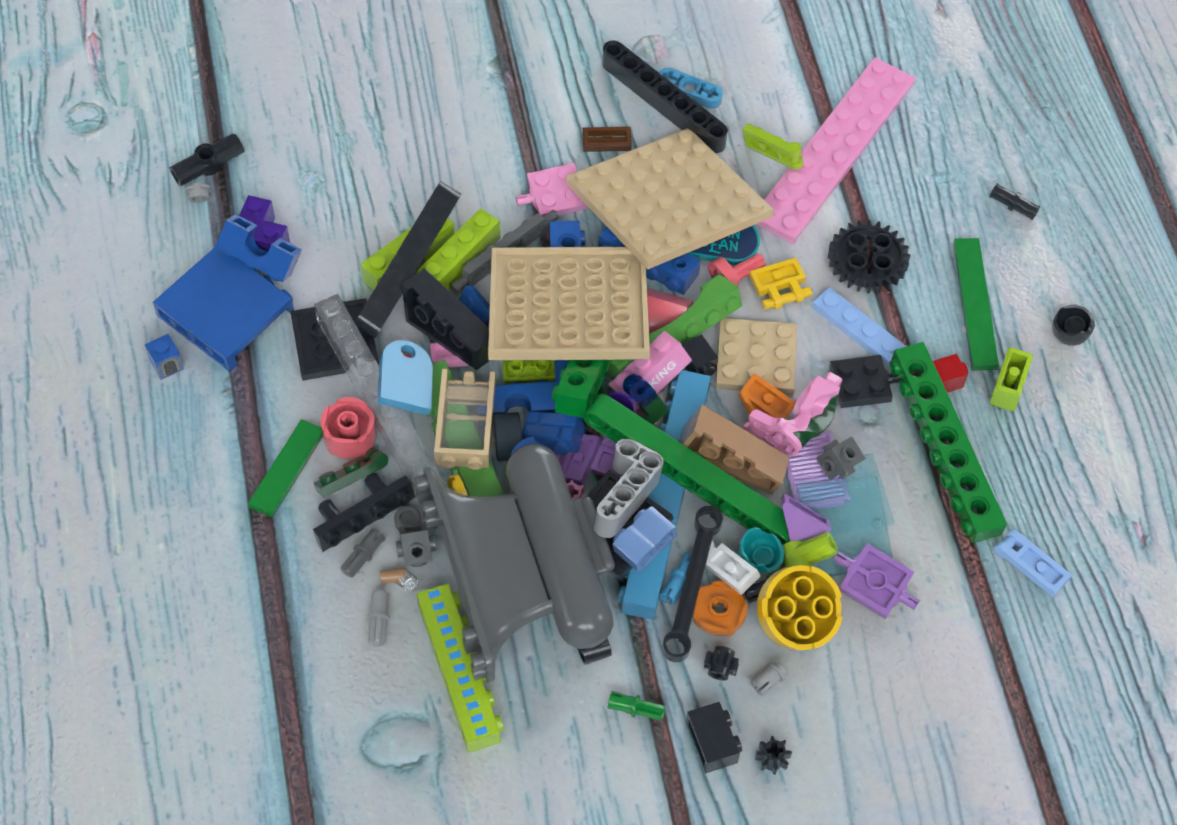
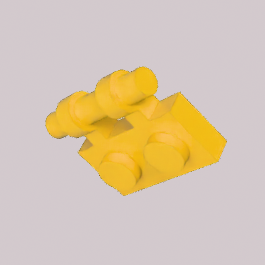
M796 257L749 272V278L758 297L766 294L770 297L761 301L764 310L770 308L776 310L782 308L783 304L793 301L799 303L804 301V298L812 296V290L809 286L801 289L799 285L805 283L806 276ZM785 288H789L791 291L782 295L778 292Z

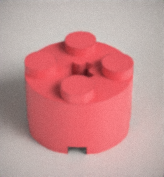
M354 397L340 398L336 400L337 403L331 406L328 405L321 416V428L325 445L331 455L339 458H364L367 451L373 448L377 438L374 414L361 399Z

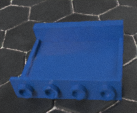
M216 246L153 301L156 315L229 372L237 366L235 357L285 310L289 313L294 311L293 298L286 290H280L269 277H262L255 269L249 268L236 257L225 255Z

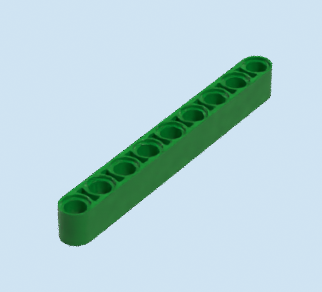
M598 394L583 416L584 421L590 427L616 444L622 439H631L657 452L663 458L662 474L711 506L716 507L720 512L749 530L756 527L765 532L773 533L781 541L782 545L790 542L783 509L605 394Z

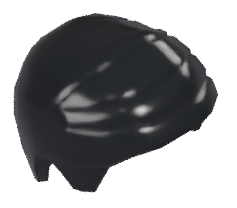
M1076 304L1060 308L1052 323L1054 336L1067 346H1076L1084 343L1091 336L1095 328V320L1091 312L1087 308Z

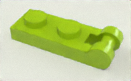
M749 123L742 128L746 147L793 170L801 169L804 166L803 157L801 156L802 148L798 142L789 143L781 137H776L762 128L755 127Z

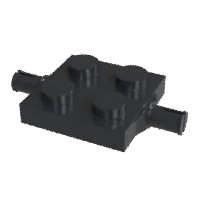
M881 355L830 361L829 368L831 373L842 378L838 394L840 408L892 402L893 395L890 384L899 383L897 376H894L892 373L889 374L885 369Z

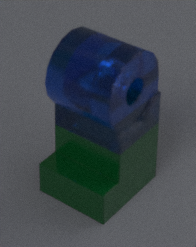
M631 374L624 379V392L641 407L636 412L637 415L653 425L670 411L652 386L640 375Z

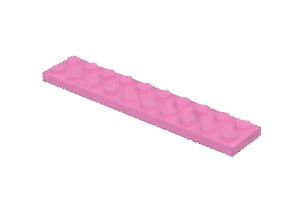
M874 57L802 150L801 156L803 157L804 166L798 170L788 168L764 199L774 209L773 217L756 225L794 244L913 87L916 78Z

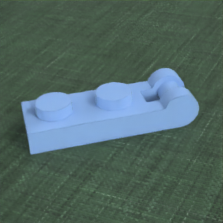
M1011 529L1005 535L1006 539L1003 542L999 541L993 547L997 556L1009 561L1051 597H1054L1072 576L1014 529ZM1012 547H1018L1020 550L1016 552Z

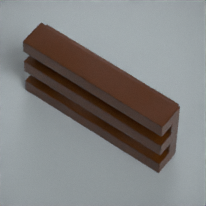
M582 127L583 152L632 150L631 127Z

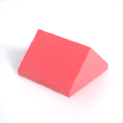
M647 288L649 334L676 320L693 305L694 301Z

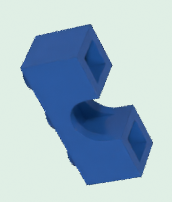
M237 214L227 219L215 245L216 247L220 248L225 255L244 261L245 265L249 268L259 269L266 273L274 281L284 282L291 276L302 249L279 238L271 244L269 250H263L257 246L254 240V233L257 229L256 224Z
M541 380L535 383L522 384L514 382L509 385H497L493 415L507 413L509 409L517 406L524 407L529 412L556 413L555 401H552L555 381ZM478 406V416L486 417L487 406ZM479 421V427H485L486 422Z

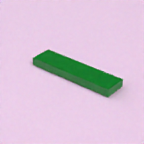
M300 420L248 502L249 508L271 518L274 517L323 438L321 427L305 420Z

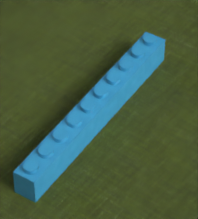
M684 370L680 371L678 379H673L670 394L674 395L673 401H667L666 405L670 410L665 415L668 416L667 423H662L660 430L679 442L684 425L701 405H706L711 376ZM661 473L658 485L648 497L673 514L674 519L671 523L676 527L685 488ZM673 541L659 552L640 572L632 568L624 577L628 578L626 587L621 586L618 602L622 603L623 614L654 620Z

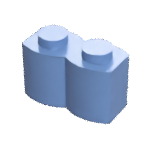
M653 506L647 510L639 511L633 519L634 523L627 529L622 528L613 539L614 551L637 572L644 569L677 536L676 527Z

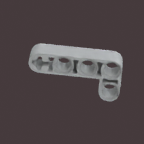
M622 439L617 442L612 467L622 477L597 507L594 531L603 538L614 537L660 481L663 467L662 456L631 439Z

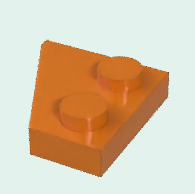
M755 373L738 395L749 415L757 409L771 417L786 419L796 403Z

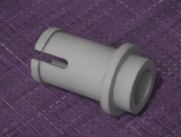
M770 662L768 668L754 680L750 681L752 687L756 686L754 690L763 696L778 681L783 682L785 680L784 676L787 675V671L780 662Z

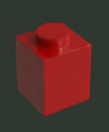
M957 353L933 361L947 393L964 388L968 376V368L964 362H961Z

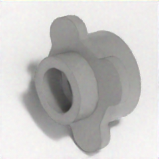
M202 182L192 183L190 186L185 187V192H187L191 202L207 201L212 193L209 190V185H205Z

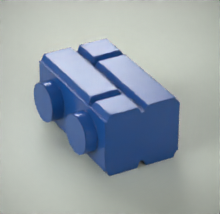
M528 412L526 425H524L522 431V440L533 436L536 444L546 446L557 454L579 452L581 439L585 432V425L579 417L561 413Z

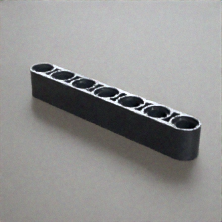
M612 40L603 45L602 65L606 71L681 130L688 128L694 132L715 153L724 151L728 129L722 121L622 43Z
M442 181L438 183L353 324L354 326L374 338L377 337L403 294L402 283L414 275L462 193Z

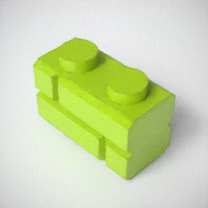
M1008 347L990 404L1009 411H1015L1034 355Z

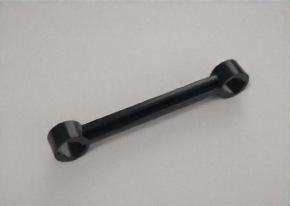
M714 506L701 507L695 516L694 527L697 535L672 631L664 637L662 644V653L671 662L684 661L690 652L691 640L688 633L712 539L720 531L723 521L722 513ZM708 514L715 521L716 527L705 528L698 519ZM671 639H678V642L684 646V652L682 654H673L667 649L666 643Z

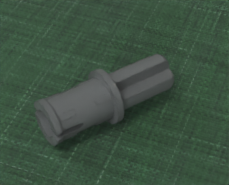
M372 528L362 542L353 547L354 551L340 568L344 575L350 578L354 577L366 561H371L372 554L385 541V536L382 533L373 540L379 530Z

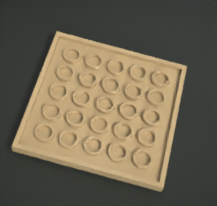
M688 128L566 176V184L647 269L772 218L774 209Z
M627 247L492 248L489 360L650 359L646 267Z

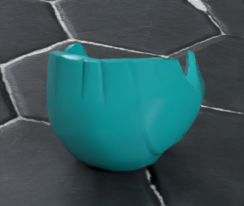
M756 527L744 533L738 544V556L757 569L759 573L772 572L783 563L785 550L781 541L773 533L765 532Z

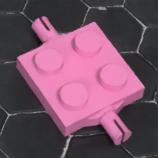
M571 163L527 173L530 191L528 194L515 196L517 206L532 203L542 217L551 212V210H555L558 215L587 209L588 206L566 184V176L577 172L575 164Z

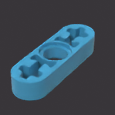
M664 68L659 71L661 75L667 79L670 78V82L701 106L714 109L721 105L723 92L719 86L673 68ZM693 85L696 87V90L686 91L683 87Z

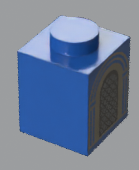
M169 334L145 344L149 360L160 380L184 369L180 353Z

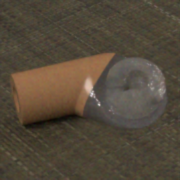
M406 568L380 571L381 584L396 583L407 592H412L418 587V578Z

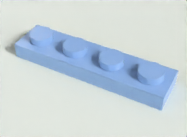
M830 287L813 301L812 308L873 356L881 355L883 363L889 368V362L892 359L894 350L906 347Z

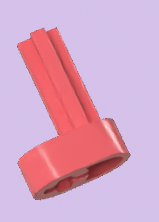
M756 254L734 267L723 257H719L708 263V271L712 278L720 274L738 286L739 281L749 276L750 271L765 267L766 263L762 254Z

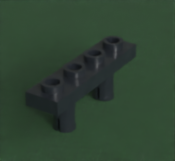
M377 473L368 475L364 482L372 492V495L340 513L330 499L321 502L318 510L326 522L313 529L320 549L324 552L331 547L337 546L351 535L361 532L373 522L383 519L390 512L408 504L415 498L409 478L405 475L386 486Z

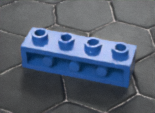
M607 226L599 235L598 247H626ZM686 253L653 268H646V278L665 285L670 291L685 295L699 275L701 260Z

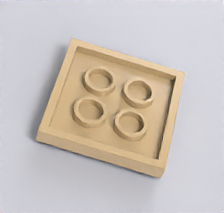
M730 318L722 319L719 326L716 389L742 390L755 373L782 393L793 395L795 389L797 324Z

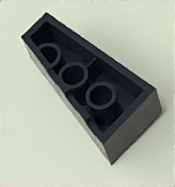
M425 268L402 283L407 323L476 371L491 361L488 357L489 327Z

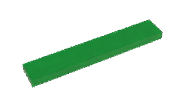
M954 238L953 247L972 371L997 370L999 362L979 238Z

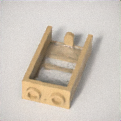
M442 369L434 447L435 465L444 468H453L455 466L468 467L474 470L489 468L496 391L495 371H490L489 382L475 381L474 373L470 371L464 373V381L448 380V369Z

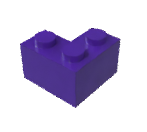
M248 195L239 216L257 225L254 233V240L257 246L263 250H269L271 244L279 238L290 243L287 226L273 223L275 214L272 200Z

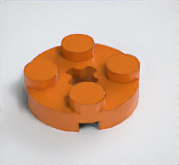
M724 581L711 582V585H707L704 588L702 586L699 590L693 614L694 624L711 635L732 636L746 619L747 601ZM719 603L724 604L723 609L727 611L716 613L712 606H718Z

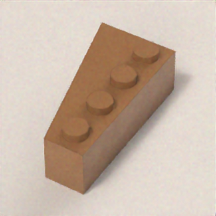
M701 405L684 425L679 439L680 443L724 472L753 487L773 494L783 483L789 456L704 405Z

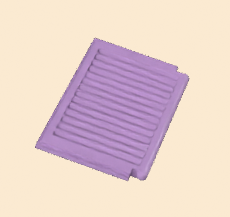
M831 431L823 432L819 436L810 439L798 455L789 456L786 469L792 498L814 511L843 507L844 502L851 501L845 478L841 479L840 475L829 480L816 458L825 452L823 449L825 445L834 441Z

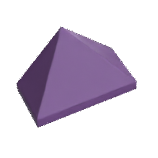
M783 493L781 501L790 541L810 538L831 531L829 519Z

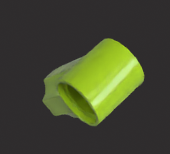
M828 531L806 541L796 540L787 542L783 545L785 550L783 561L785 568L798 565L811 566L836 556L838 551L837 545Z

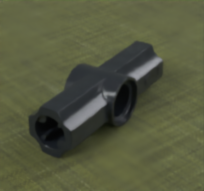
M233 133L214 144L203 143L196 147L193 155L169 167L170 173L179 186H183L201 175H214L220 169L221 164L245 152L244 147L238 136Z

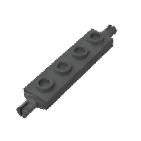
M551 210L544 217L537 213L532 218L525 219L521 226L514 231L506 233L496 244L488 246L477 258L469 260L462 268L463 274L461 277L450 284L452 291L458 293L465 286H474L491 273L492 248H526L545 234L550 221L559 219L557 212Z

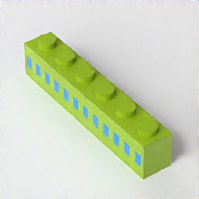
M449 583L416 593L418 606L467 752H474L501 743L500 732L504 731L500 715L494 716L492 707L495 706L492 692L491 690H485L483 684L486 681L485 678L474 680L470 664H472L470 654H466L464 649L462 628L468 627L465 615L461 617L457 608H461L457 592L452 593Z

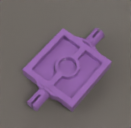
M868 543L853 560L840 551L835 556L833 561L847 569L845 579L839 587L840 592L882 618L886 619L892 608L899 604V602L915 610L920 600L906 592L908 582L913 576L914 571Z

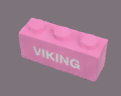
M663 331L649 345L650 359H634L608 384L613 392L627 394L632 399V402H634L636 412L641 409L636 402L650 389L658 394L692 361L680 342L666 331Z

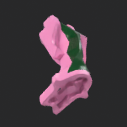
M828 372L824 378L817 376L809 382L795 403L793 420L774 418L756 409L749 415V421L745 423L743 429L788 456L798 455L810 439L819 436L832 423L842 378Z

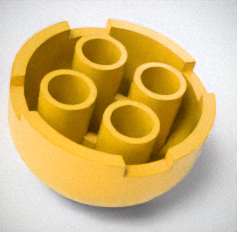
M804 565L786 567L775 572L763 584L757 599L758 620L765 634L779 646L791 650L815 649L829 642L837 633L843 618L841 616L840 600L842 595L835 581L823 570Z

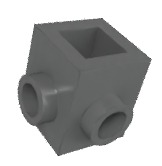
M852 436L841 443L837 439L823 447L825 452L816 457L829 480L840 475L841 479L846 478L856 472L854 469L855 465L866 459Z
M425 522L399 526L401 541H396L398 558L404 557L405 566L421 567L426 565L427 562L433 561L431 552L436 551L434 535H428Z

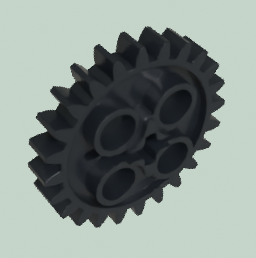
M858 220L856 227L848 223L847 230L841 227L839 235L834 234L833 241H830L827 257L830 259L829 267L834 268L833 275L840 274V283L845 280L848 281L847 288L857 285V292L862 287L866 288L868 294H870L871 288H875L878 293H880L882 286L890 290L891 283L897 286L899 279H904L905 272L909 267V246L903 245L905 238H897L898 231L890 233V225H887L884 229L881 228L880 221L875 226H872L870 220L867 221L866 225H863ZM867 239H869V240L871 241V249H870V261H871V264H870V274L867 273V262H868V252H866V251H867V246H868Z

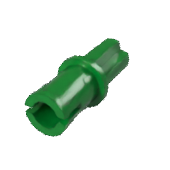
M611 691L608 709L632 714L634 718L637 714L656 720L663 719L665 714L664 705L641 700L640 695L634 697Z

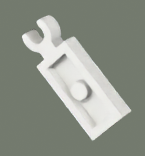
M712 540L705 567L742 595L761 577L758 570L723 543L716 547Z

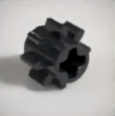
M716 646L714 652L707 651L704 668L709 669L708 675L710 677L726 681L729 674L736 676L739 658H734L735 651L725 646Z
M771 736L770 741L767 743L760 741L759 749L762 752L756 753L755 760L762 761V771L768 769L776 775L780 767L787 770L789 763L785 759L791 758L792 751L785 749L786 740L780 742L775 740L774 736ZM771 752L774 753L775 757H778V758H773L772 754H770V753H771Z

